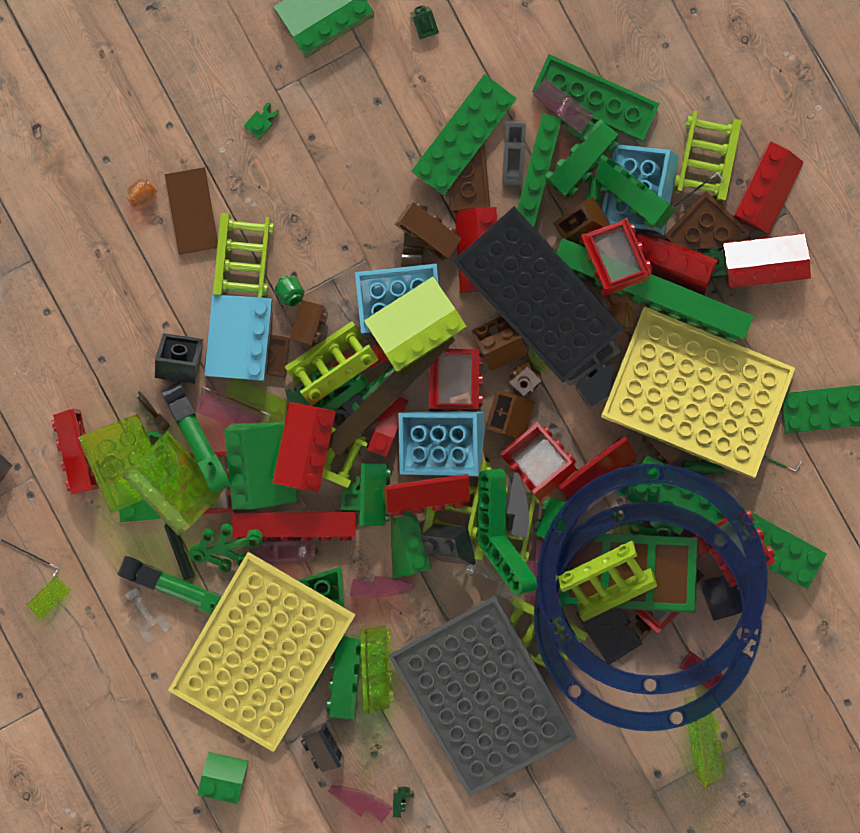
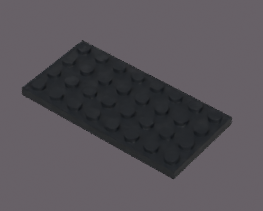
M515 206L453 260V263L562 383L625 330L623 325Z

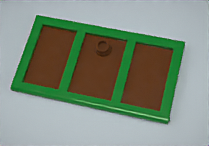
M584 532L564 533L561 575L630 541L634 543L637 557L634 559L641 570L645 571L651 568L657 587L613 608L695 613L698 538ZM627 562L616 566L624 580L635 575ZM608 571L597 576L605 589L616 585ZM590 580L579 584L587 598L598 593ZM560 587V605L577 606V603L580 601L573 591L569 589L562 592Z

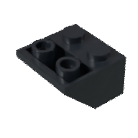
M606 363L602 364L594 370L595 375L591 378L589 375H586L577 382L579 386L575 389L588 408L593 407L609 396L614 369L612 363L608 366Z

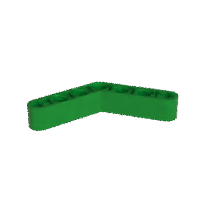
M501 468L482 470L478 478V544L513 594L519 595L535 592L538 584L536 577L505 535L506 474Z

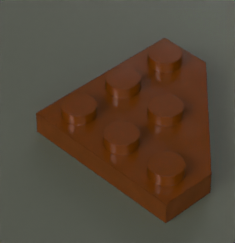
M705 191L664 237L670 242L690 250L722 249L723 243L742 241L750 234V231Z

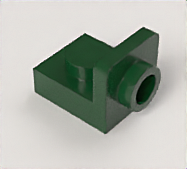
M421 5L414 8L413 12H410L420 40L439 33L433 12L429 6Z
M399 786L398 790L394 789L393 817L401 818V812H405L406 800H402V797H414V790H410V787Z

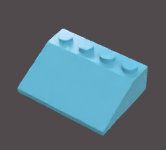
M618 145L613 151L612 160L624 167L670 204L679 155L666 149ZM605 191L602 212L611 225L627 218L629 224H633L636 231L664 235L666 224L662 229L656 226L652 229L643 222L645 219L643 216L639 215L637 217L628 210L630 208L628 204L622 205L614 199L616 195L612 191L610 193Z
M437 264L355 272L362 336L373 335L365 324V319L431 277H434L439 284Z
M212 295L204 376L266 382L273 310L272 299Z
M405 411L399 413L400 474L454 476L468 474V476H479L485 434L484 412Z

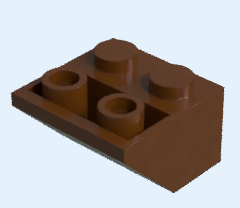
M593 197L582 202L553 222L563 239L580 245L581 234H587L611 225ZM606 237L594 240L595 244H597Z
M302 300L289 339L314 347L315 343L319 344L322 336L321 331H319L321 324L325 325L328 318L325 306Z
M502 316L471 330L490 371L527 355L521 336Z
M497 389L485 429L518 439L527 431L535 401Z

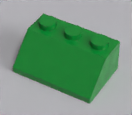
M361 463L359 526H385V521H389L390 514L387 515L383 493L386 481L391 479V468H387V464Z

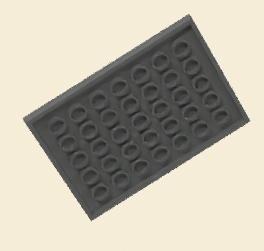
M496 595L388 654L469 796L476 794L577 738Z

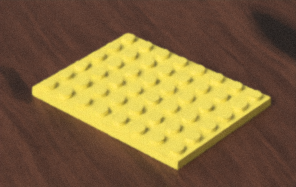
M644 306L601 417L754 480L795 368Z
M248 552L168 691L274 752L355 617V614Z

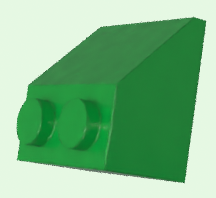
M552 497L549 500L545 499L541 507L543 515L541 519L537 518L533 530H536L535 535L560 545L575 506Z
M208 752L197 796L238 804L248 760Z

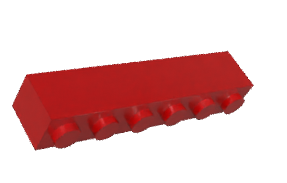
M356 512L232 513V537H237V540L246 538L249 530L256 529L262 532V541H270V537H278V541H290V537H299V541H311V537H319V541H331V537H339V541H352V537H356Z

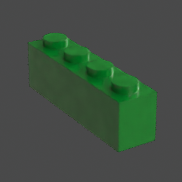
M599 120L582 137L581 141L583 143L581 145L575 144L570 150L568 158L561 159L556 164L555 172L549 171L545 175L548 186L565 200L569 197L573 198L579 191V185L583 181L586 183L593 174L592 170L596 166L598 167L602 154L606 155L609 151L613 152L619 145V134L602 120Z
M602 154L596 179L602 183L600 187L607 193L612 191L616 195L614 199L622 205L628 204L630 206L628 210L637 217L639 215L645 218L643 222L652 229L654 226L662 229L676 209L620 164Z
M412 511L404 512V516L392 517V514H390L392 579L432 569L428 554L424 551L421 539L422 532L417 514H412Z
M341 566L297 580L344 607V581Z
M344 634L335 649V659L331 658L330 671H334L333 679H329L328 691H332L331 699H327L326 712H330L329 717L355 718L363 636Z

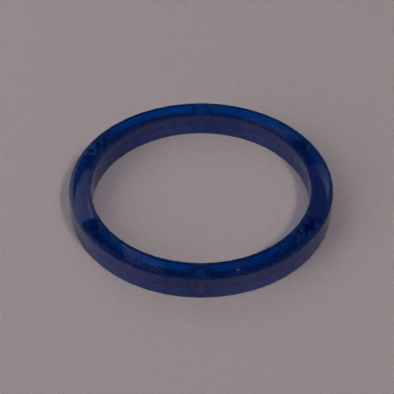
M638 464L622 467L595 478L579 489L561 507L545 535L538 560L537 591L539 603L546 625L559 648L579 669L592 678L618 690L636 694L657 695L681 692L697 687L721 674L739 658L752 641L762 620L768 596L769 579L765 550L761 538L745 510L726 490L712 480L696 472L665 464ZM651 469L658 470L659 474L656 479L648 478V472ZM657 484L678 487L702 497L715 506L736 531L745 553L748 568V590L745 606L729 638L717 651L699 664L665 675H642L627 672L608 664L593 654L581 642L570 626L564 613L559 593L558 576L562 552L577 522L590 508L605 497L617 491L639 485ZM743 513L745 517H741L743 522L750 524L748 530L751 535L755 533L756 537H749L743 540V538L747 537L746 533L743 530L739 531L741 524L738 520L735 523L733 521L738 519ZM561 520H566L567 528L564 531H560L557 526ZM551 620H558L557 622L560 626H565V629L563 630L565 637H569L570 635L571 637L567 638L562 643L561 640H563L564 637L562 634L556 632L559 628L556 623H551ZM741 628H747L750 632L746 640H741L738 636V631ZM649 679H653L656 682V688L653 691L647 690L645 686L646 681Z
M637 502L615 506L597 513L575 527L561 541L560 545L556 547L546 563L537 587L534 602V628L538 649L550 676L559 689L576 706L592 717L619 728L635 731H662L682 727L708 716L721 707L739 689L748 676L760 647L763 631V606L759 585L747 558L737 544L717 525L705 517L679 506L659 502ZM617 511L624 513V518L620 522L614 520V514ZM655 522L670 524L688 530L704 539L722 556L729 566L739 588L742 601L743 625L737 652L724 675L711 689L699 698L686 705L665 711L644 712L625 709L594 694L577 678L562 653L556 631V602L560 589L558 576L567 572L578 554L596 538L610 530L633 523ZM719 535H723L726 538L723 546L715 545V538ZM546 578L556 581L555 584L550 582L549 585V582L546 581ZM549 585V589L552 590V593L547 594L546 597V593L543 592V589L548 588ZM546 597V600H551V602H541V598L545 599ZM746 629L752 631L759 630L758 635H753V640L756 641V644L750 647V652H753L752 657L748 653L741 652L742 648L747 650L748 644L745 643V639H749L751 635L750 632L746 633ZM574 685L579 686L581 690L578 697H574L571 694V688ZM674 712L682 714L683 719L681 723L676 724L672 721V714Z

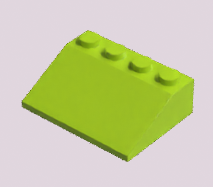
M431 277L364 320L397 373L467 328L434 277Z

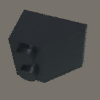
M163 333L155 358V378L195 384L200 366L203 339Z
M433 524L421 534L425 553L435 559L466 565L476 564L468 527Z
M732 569L736 577L742 574L740 569ZM722 573L699 582L713 621L755 608L745 581L731 587Z

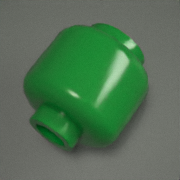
M283 276L275 286V292L283 305L292 307L298 305L303 300L305 291L297 277Z

